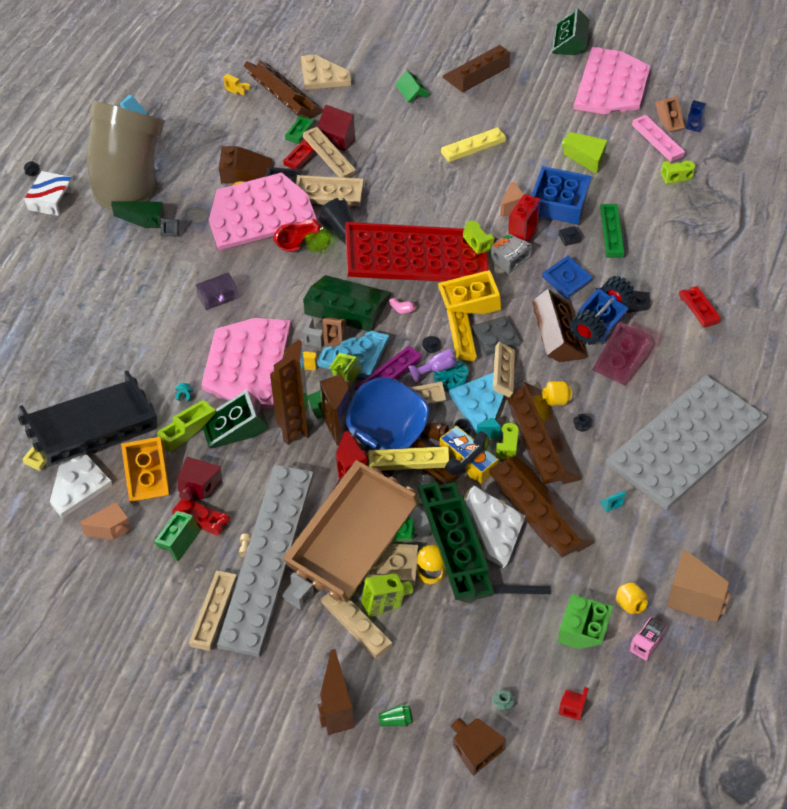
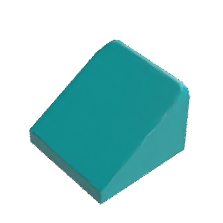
M494 417L477 424L476 435L483 431L489 436V439L500 438L501 426Z
M625 491L616 493L600 500V504L606 512L624 505L626 493Z

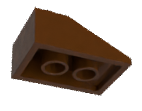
M221 146L219 161L221 184L239 181L248 182L263 178L267 175L268 167H272V158L239 146Z
M335 649L330 651L320 692L321 703L317 704L321 727H326L328 735L354 728L352 705Z

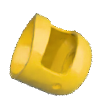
M427 545L419 551L417 556V576L426 584L438 583L445 577L446 571L437 545ZM419 566L431 572L441 570V575L435 579L426 578L420 574Z

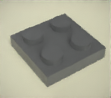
M506 316L472 325V332L486 356L495 353V346L499 341L511 348L520 346V340Z

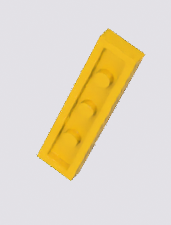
M447 311L457 359L474 362L477 356L467 313Z

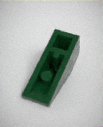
M111 201L115 217L143 228H161V219H164L165 215L162 202Z

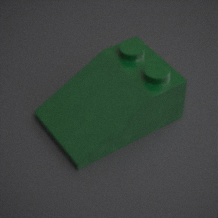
M246 389L215 409L216 413L203 426V431L208 447L212 449L253 438L269 427L260 401Z

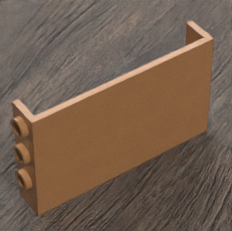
M356 460L285 554L283 560L288 567L296 571L295 574L305 580L309 579L312 581L313 586L318 590L322 591L325 589L334 600L339 601L341 599L347 603L419 504L416 491L409 486H406V488L401 486L393 477H385L379 469H371Z

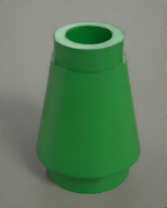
M402 704L378 714L380 726L407 727L408 724L413 723L410 705L404 706Z

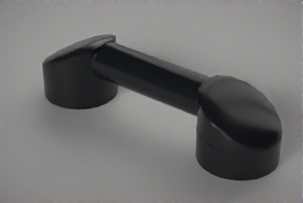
M483 431L479 432L473 440L474 445L477 447L461 462L456 458H451L447 462L445 470L451 475H458L464 472L466 467L476 457L487 450L489 436Z

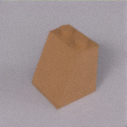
M683 550L667 607L718 622L719 615L725 614L731 592L727 591L729 582L688 551Z

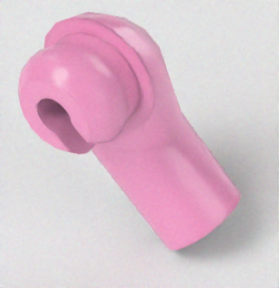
M395 297L389 301V305L399 314L411 313L416 309V305L410 301L399 302Z

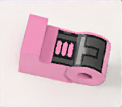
M650 617L639 634H636L632 639L630 652L647 661L663 637L667 625ZM638 646L644 649L646 652H642L641 650H639Z

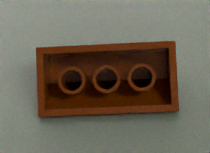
M498 45L444 74L443 78L461 92H465L509 68L510 52L501 45Z
M547 289L532 301L533 311L537 317V325L542 335L541 339L544 342L546 355L558 362L586 359L588 356L583 340H577L578 337H574V332L570 330V322L575 317L572 304Z

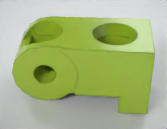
M665 161L662 163L660 174L666 184L688 181L693 178L695 164L692 161L674 164Z
M476 221L466 222L463 237L477 254L491 250L495 239L493 235H486L480 228V224Z
M506 423L501 428L502 443H497L496 458L501 461L506 460V455L516 457L519 431L517 425Z

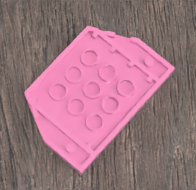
M592 47L574 103V109L600 114H610V111L620 110V112L639 110L650 65L622 51Z
M278 173L217 189L209 217V224L217 249L220 251L272 237L281 225L303 222L305 220L310 221L312 218L316 219L308 194L283 173Z
M252 318L215 329L201 384L202 390L213 393L220 399L224 398L229 401L247 389L260 401L262 409L273 410L274 402L270 374L274 372L273 365L284 358V349L287 347L291 321Z

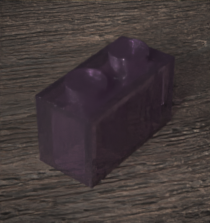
M229 272L196 284L198 298L205 310L239 298L237 285Z

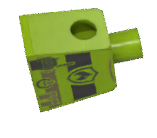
M395 573L367 577L361 603L368 618L399 608L403 596L413 593L412 584L410 581L401 583L398 575Z

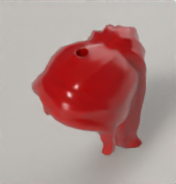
M312 218L310 221L305 220L303 222L281 225L274 232L273 241L283 251L294 252L301 248L298 245L304 241L308 234H317L320 231L321 224Z

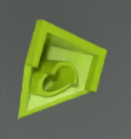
M339 353L329 366V369H331L333 377L342 374L344 380H348L351 386L363 367L357 357Z

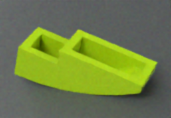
M203 399L175 415L173 423L157 431V436L161 437L164 441L165 449L170 453L188 441L216 413L215 409Z

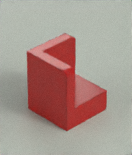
M584 687L582 694L565 690L558 714L580 721L589 688Z

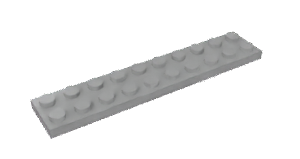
M274 465L217 643L218 649L260 657L287 567L283 557L294 544L314 477L313 472Z

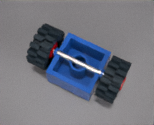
M621 276L610 277L601 287V290L598 288L581 306L569 325L571 332H574L573 336L578 337L577 340H583L584 344L594 345L599 340L604 343L622 323L628 306L636 298V291L633 290L634 286H630V281L626 282V278L623 277L621 279Z

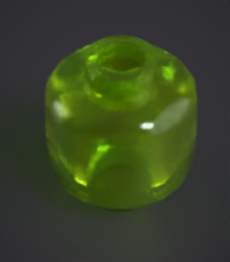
M321 227L317 234H308L305 238L306 248L312 253H322L331 243L330 233Z

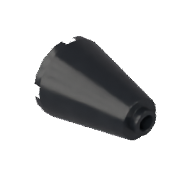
M335 198L322 206L323 211L321 213L318 212L317 219L346 245L345 223L355 222L345 198H342L343 200Z

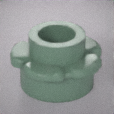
M499 690L492 698L496 709L502 712L510 710L514 705V696L509 691Z

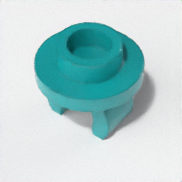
M179 383V386H175V390H177L175 398L177 401H180L182 394H186V401L190 402L191 394L189 392H194V388L190 387L191 384Z

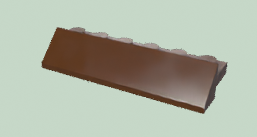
M259 60L257 65L248 61L245 62L244 67L248 70L247 73L297 116L312 119L323 112L321 106L270 64Z
M297 340L284 349V358L273 365L274 372L270 374L276 424L282 429L283 441L288 445L298 440L301 435L308 438L310 415L301 340Z
M524 382V387L513 389V394L510 397L506 396L511 408V416L518 427V432L537 474H540L544 485L561 481L563 485L581 480L582 477L546 399L542 397L541 389Z
M506 455L504 462L490 469V475L500 485L501 493L518 512L525 515V521L549 548L552 546L562 558L575 550L579 553L595 543L594 539L522 458Z

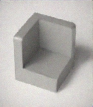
M309 317L303 331L304 345L322 348L324 343L323 329L314 327L313 318Z
M293 572L290 575L291 585L284 591L282 598L299 610H302L314 596L313 584Z

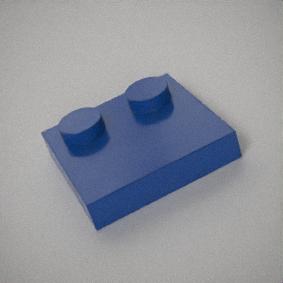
M566 256L547 269L542 275L566 299L587 286L593 279L591 275L569 256Z

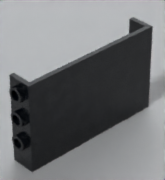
M128 370L124 371L125 382L29 414L23 405L19 406V423L21 426H25L28 439L33 440L32 444L35 452L40 453L47 467L157 429V415L154 412L153 405L147 401L144 390L138 387L136 378L132 377Z

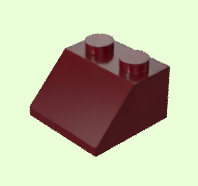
M325 105L317 127L336 148L346 151L355 141L354 114Z

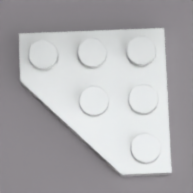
M86 454L61 462L50 504L64 518L111 487L112 482Z
M473 486L468 493L465 503L473 520L478 539L480 538L483 544V553L487 559L504 568L508 564L525 515Z

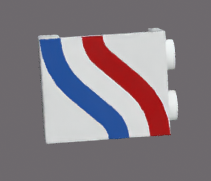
M41 171L24 197L28 210L59 216L58 202L65 192L73 194L75 191L73 178Z

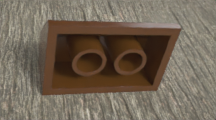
M342 374L320 381L323 419L337 446L340 444L343 433L349 430L346 423V411L351 401L349 394L351 386L348 380H344Z

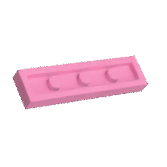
M647 115L633 120L632 126L670 162L684 157L685 151Z

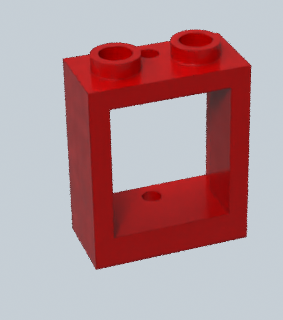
M523 194L509 215L508 234L528 243L538 230L539 198Z

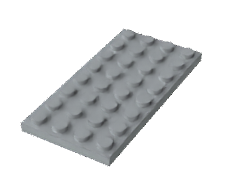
M705 375L608 457L605 464L667 511L766 422L767 416Z

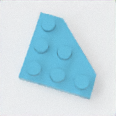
M370 331L365 333L363 337L357 339L353 337L342 341L341 345L335 347L328 346L323 349L317 365L329 369V366L339 353L355 356L363 367L357 377L365 379L375 371L389 341V335Z
M494 373L449 390L450 397L464 418L469 421L475 434L477 432V424L493 417L496 419L505 395L498 394L493 389Z

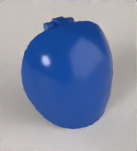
M380 377L366 382L355 392L346 411V423L356 439L371 450L407 449L423 431L429 416V407L421 395L402 382L388 377Z

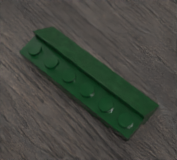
M438 482L418 485L417 488L455 600L471 604L473 600L493 596L494 590L488 576L489 568L464 497L460 496L456 483L438 485Z

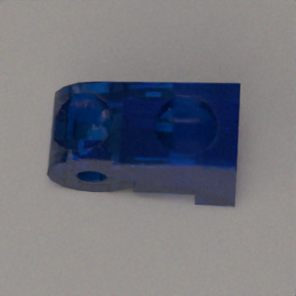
M693 100L688 114L686 129L696 132L701 131L705 122L704 116L707 103ZM691 122L698 123V126H692Z

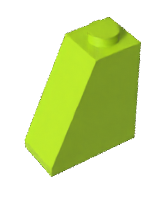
M569 132L562 141V147H564L563 154L593 173L598 172L606 153L607 140Z

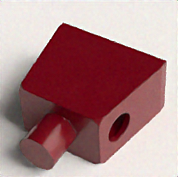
M186 457L177 478L180 498L184 501H190L192 497L205 499L222 482L221 466Z

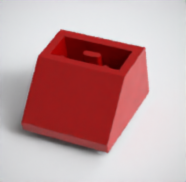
M348 430L343 433L336 452L337 474L340 481L356 460L366 466L367 461H369L367 453L359 448L356 437H352Z

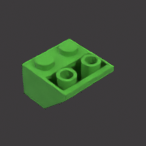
M571 594L559 630L558 643L577 649L602 645L613 606Z

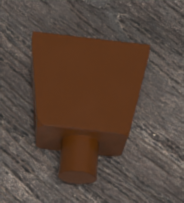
M458 718L451 725V728L457 733L453 738V747L473 776L506 749V739L478 718L468 725L461 718Z

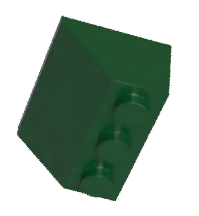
M579 8L555 24L552 44L553 54L577 55L587 48L590 19Z

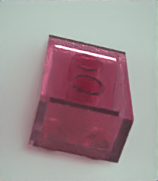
M619 322L592 370L626 386L647 360L656 343L651 335Z

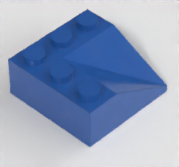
M542 166L531 195L540 199L539 217L579 225L592 176Z

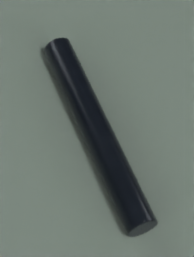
M492 585L494 594L551 593L550 586Z

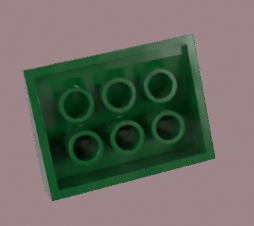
M325 275L309 288L303 298L304 313L321 319H346V326L370 332L375 327L385 308L391 292Z

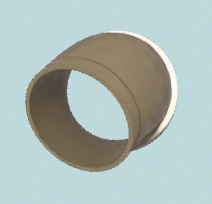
M92 100L88 116L92 119L88 136L87 165L89 181L95 201L102 207L112 210L111 201H150L157 191L154 169L157 136L161 137L165 120Z

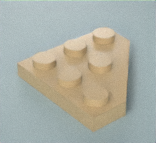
M318 55L301 56L305 90L351 86L349 70Z

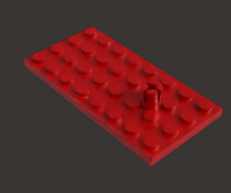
M345 223L347 277L445 282L488 271L489 268L486 251L477 254L464 239L463 232L465 228Z

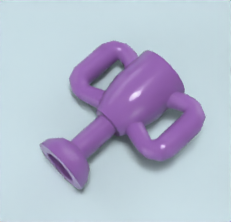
M449 348L433 356L428 361V364L416 368L410 365L408 367L415 383H417L420 375L431 370L432 372L445 371L457 366V363Z

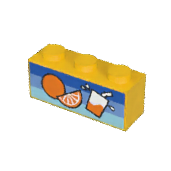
M457 425L440 438V447H448L449 458H456L460 462L477 446L473 443L474 439ZM488 450L483 451L466 467L465 472L468 473L471 479L483 484L491 477L490 469L498 465L499 459Z

